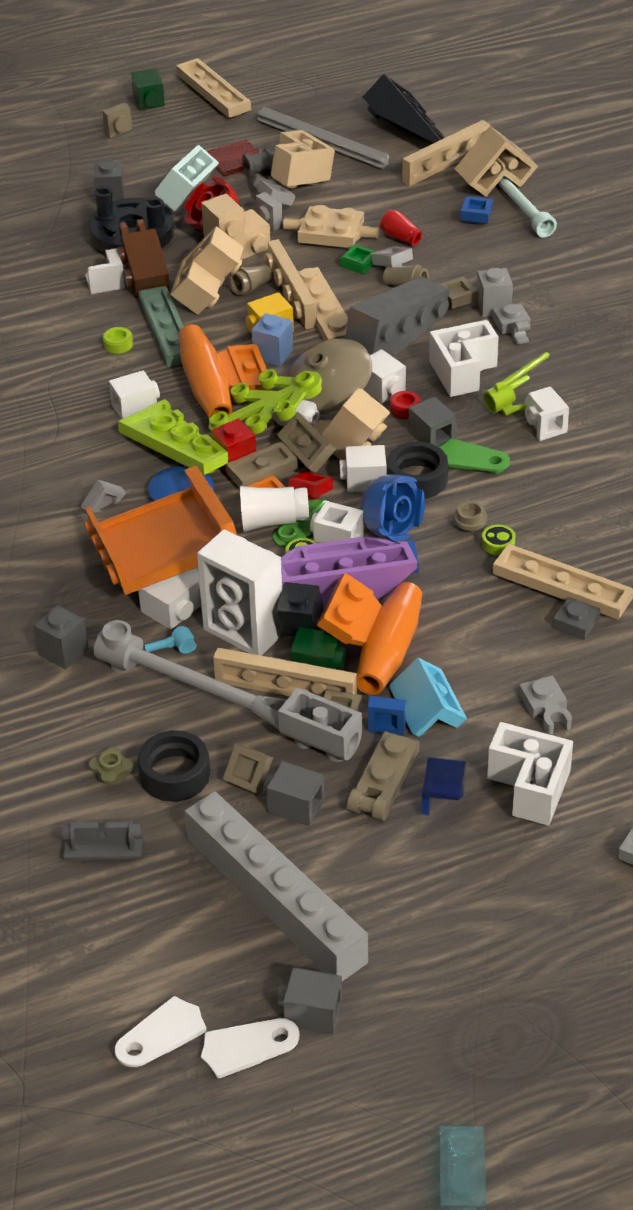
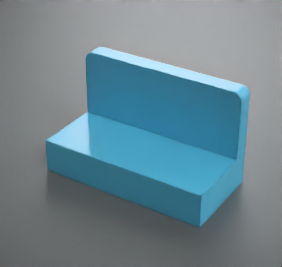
M418 657L390 684L394 698L406 700V722L412 734L417 737L426 732L438 719L456 728L467 719L442 669Z

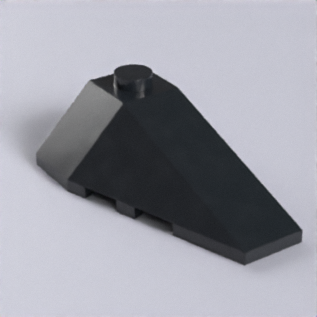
M383 74L364 94L363 98L369 104L367 110L375 118L378 119L381 116L388 122L431 144L445 138L442 132L434 126V121L425 114L427 111L413 94L386 74Z

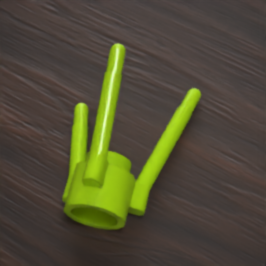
M543 353L503 381L494 384V387L483 392V400L489 412L495 414L501 411L503 416H507L514 412L525 411V404L512 405V402L516 400L513 389L527 382L529 376L523 375L547 359L549 353Z

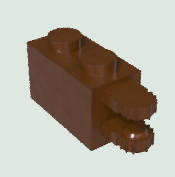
M141 219L136 221L137 232L129 233L126 223H119L122 246L117 247V251L122 264L126 265V270H124L126 286L132 287L135 298L138 297V291L166 286L169 291V272L156 229L146 230L144 220Z

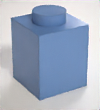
M265 313L253 327L252 344H257L264 362L281 366L293 351L292 320Z

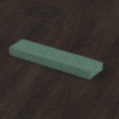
M161 286L138 291L140 304L166 366L181 365L178 333L184 325L167 287Z

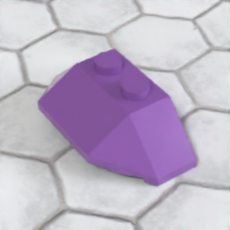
M358 537L302 545L287 552L281 558L282 588L285 582L317 585L320 588L323 608H325L338 580L344 573H347L374 591L373 595L377 600H382L417 569L418 562L406 541L394 543L386 539Z

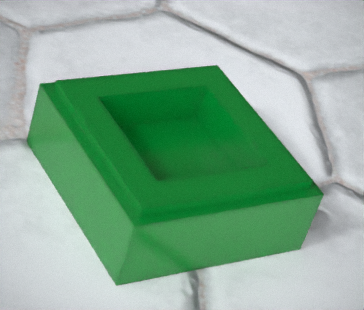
M354 244L339 258L340 267L364 275L374 266L372 253L377 251Z

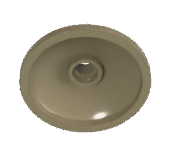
M331 339L320 342L303 352L291 366L287 377H296L303 371L319 373L322 378V390L317 396L307 399V401L316 404L319 415L326 414L342 408L358 388L364 390L371 377L372 360L366 348L359 342L350 339Z

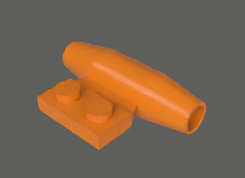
M190 324L184 326L179 331L178 339L183 369L193 396L209 419L213 414L224 411L228 415L232 413L230 390L234 385L247 383L250 390H266L263 389L259 381V375L267 370L257 344L227 346V349L217 353L199 326Z
M344 573L338 580L317 626L346 645L350 643L362 646L357 669V688L365 694L378 695L401 666L418 626L423 596L422 591L413 583L402 582L394 589L384 604L381 605L373 595L374 591L347 573Z

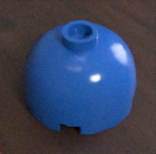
M387 474L374 479L367 486L360 506L361 510H363V522L374 535L392 541H404L412 536V534L406 533L413 526L419 527L425 510V495L423 490L418 489L414 483L418 482L415 478L399 474Z

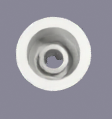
M240 486L244 532L262 527L296 523V520H310L307 488H297L294 490V487L256 488Z

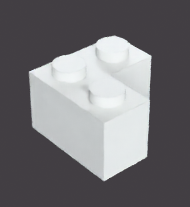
M488 320L430 331L429 362L450 397L479 391L480 371L497 367L499 337Z
M503 722L499 723L489 747L487 779L514 786L512 816L550 825L571 770L573 741Z

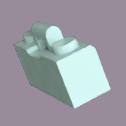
M199 145L196 146L170 170L155 190V195L163 200L164 206L176 211L188 199L193 190L199 184L206 181L219 162Z

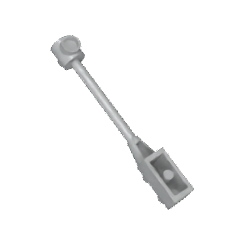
M114 620L105 624L95 641L94 656L109 663L112 671L124 673L132 670L138 663L251 709L253 713L276 727L281 734L293 738L297 747L301 749L315 747L326 752V756L330 761L341 762L351 759L359 746L362 736V713L296 687L287 700L261 695L255 696L144 651L142 638L131 634L130 625L121 620Z

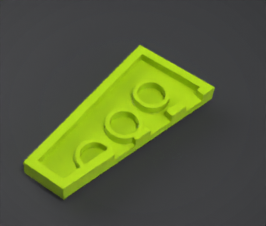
M166 399L118 421L120 433L189 468L197 465L203 475L212 473L215 469L228 463V452L210 436L201 435L199 427L193 422L188 424L184 420V414L178 409L173 411Z

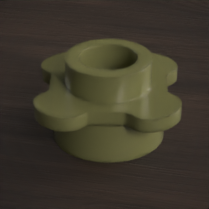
M111 747L99 758H92L89 761V768L91 771H97L98 779L102 783L116 785L125 780L127 773L133 770L134 764L131 759H126L121 755L119 748Z

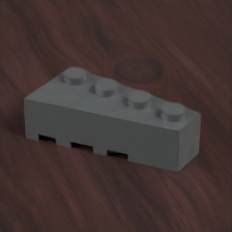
M419 277L355 304L349 309L345 339L359 342L366 348L369 355L383 349L394 357L445 316L449 307L448 296L450 289L424 277Z

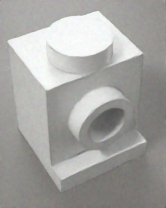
M550 386L528 393L525 399V416L528 423L537 429L536 438L542 441L567 433L569 407Z
M326 501L319 513L315 512L311 519L310 531L314 534V541L323 543L363 537V510Z

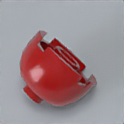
M220 177L210 178L213 182L207 185L204 182L199 184L190 194L184 206L188 211L187 216L183 215L184 220L202 234L204 232L201 202L227 194L239 205L236 192Z

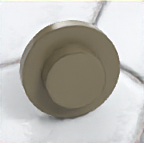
M466 501L461 503L455 511L454 523L466 531L479 530L487 523V513L480 503Z

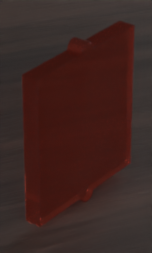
M246 139L207 150L206 152L219 162L216 169L225 177L244 171L242 155L246 153L249 155L258 154L259 149L254 148Z

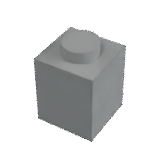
M491 268L478 271L477 303L482 317L493 316L494 308L512 304L513 284L507 268Z

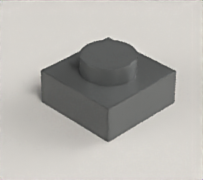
M568 597L553 618V628L585 640L599 620L600 608Z

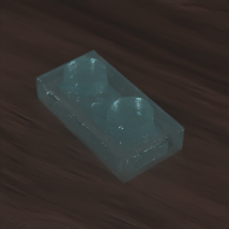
M440 1126V1210H486L484 1126Z

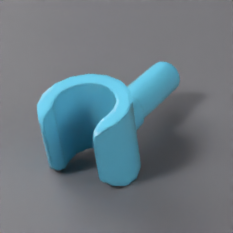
M184 626L177 627L172 632L171 637L144 644L146 652L177 646L181 653L188 654L197 647L193 640V634Z

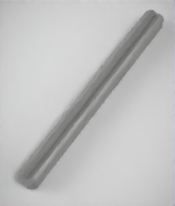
M263 107L257 113L259 122L285 132L303 130L332 147L336 152L380 169H384L389 164V155L267 107Z

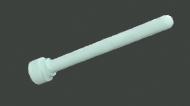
M503 176L497 184L532 220V229L540 237H548L553 234L557 227L556 220L548 212H539L506 176Z

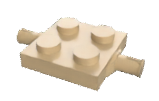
M324 205L309 206L305 217L301 219L285 217L283 222L284 230L298 231V243L351 248L361 237L378 239L379 227L363 226L364 212L356 211L352 208L332 209Z

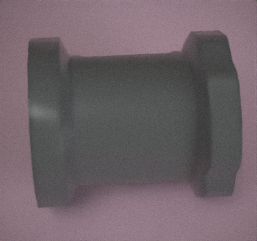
M265 148L263 152L249 155L246 153L242 155V167L248 178H253L256 173L263 171L271 173L274 157L272 150Z

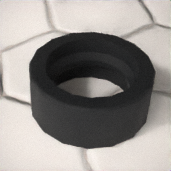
M421 441L408 442L393 449L387 458V474H399L415 478L418 482L414 483L418 489L423 490L425 499L437 496L445 489L448 483V457L441 448L434 444ZM410 466H424L434 471L425 475H412L401 470Z
M178 730L161 732L149 738L140 748L138 755L139 776L143 788L152 797L172 802L190 799L202 792L208 784L210 777V760L206 744L197 735ZM172 756L186 757L196 763L186 773L175 776L163 775L152 769L157 762Z

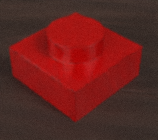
M305 471L289 478V487H294V490L297 488H307L308 500H315L333 490L334 477Z

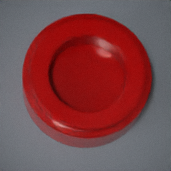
M411 391L397 392L390 398V412L397 418L409 419V407L421 403V399L416 393Z

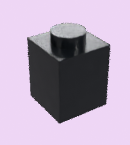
M285 582L277 607L282 635L295 637L299 627L319 630L320 627L317 624L324 611L319 586Z

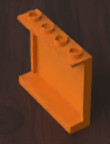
M197 465L184 470L189 488L98 522L90 506L85 507L89 520L84 521L88 536L92 540L97 554L100 555L112 584H120L125 595L197 568V553L222 530L225 529L237 535L233 520Z

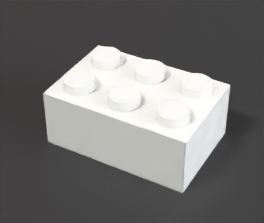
M224 529L197 553L203 629L250 654L263 655L282 636L277 615V607L282 593L281 557Z

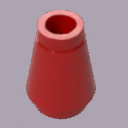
M391 209L381 219L380 229L383 230L384 235L411 246H416L420 242L423 235L422 231L401 211Z

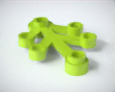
M274 369L265 370L259 375V381L263 389L269 390L274 387L283 389L279 391L250 390L247 383L234 385L230 392L236 403H243L245 401L254 403L229 415L224 411L213 414L209 419V429L211 431L239 418L241 421L246 419V426L254 434L262 433L267 428V423L274 413H276L281 421L289 420L294 417L296 409L303 399L307 400L317 396L322 390V378L319 373L303 371L296 377L278 376Z

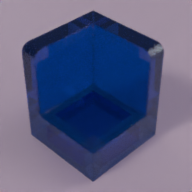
M428 757L422 788L421 815L430 814L432 798L460 800L461 797L463 798L466 761Z

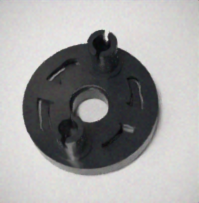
M103 186L94 191L97 210L90 217L89 230L92 243L100 251L106 253L105 250L116 249L122 246L119 223L125 222L129 233L137 232L136 221L141 219L144 220L146 230L156 229L161 249L172 240L174 236L173 214L168 207L164 206L162 199L124 198L113 201V191L110 187Z

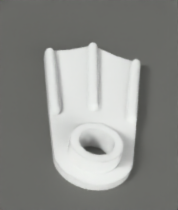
M176 996L172 997L118 1040L115 1046L117 1060L127 1067H140L206 1032V1025L201 1017L199 1006L187 1003ZM131 1050L141 1051V1053L136 1056H131L128 1054V1052Z
M278 1018L208 1031L205 1033L201 1059L211 1068L216 1077L220 1079L291 1051L299 1041V1029L291 1020ZM280 1034L288 1036V1038L282 1042H277L274 1040V1038Z

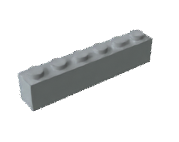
M216 791L185 810L187 840L324 973L341 975L342 981H344L368 963V933Z

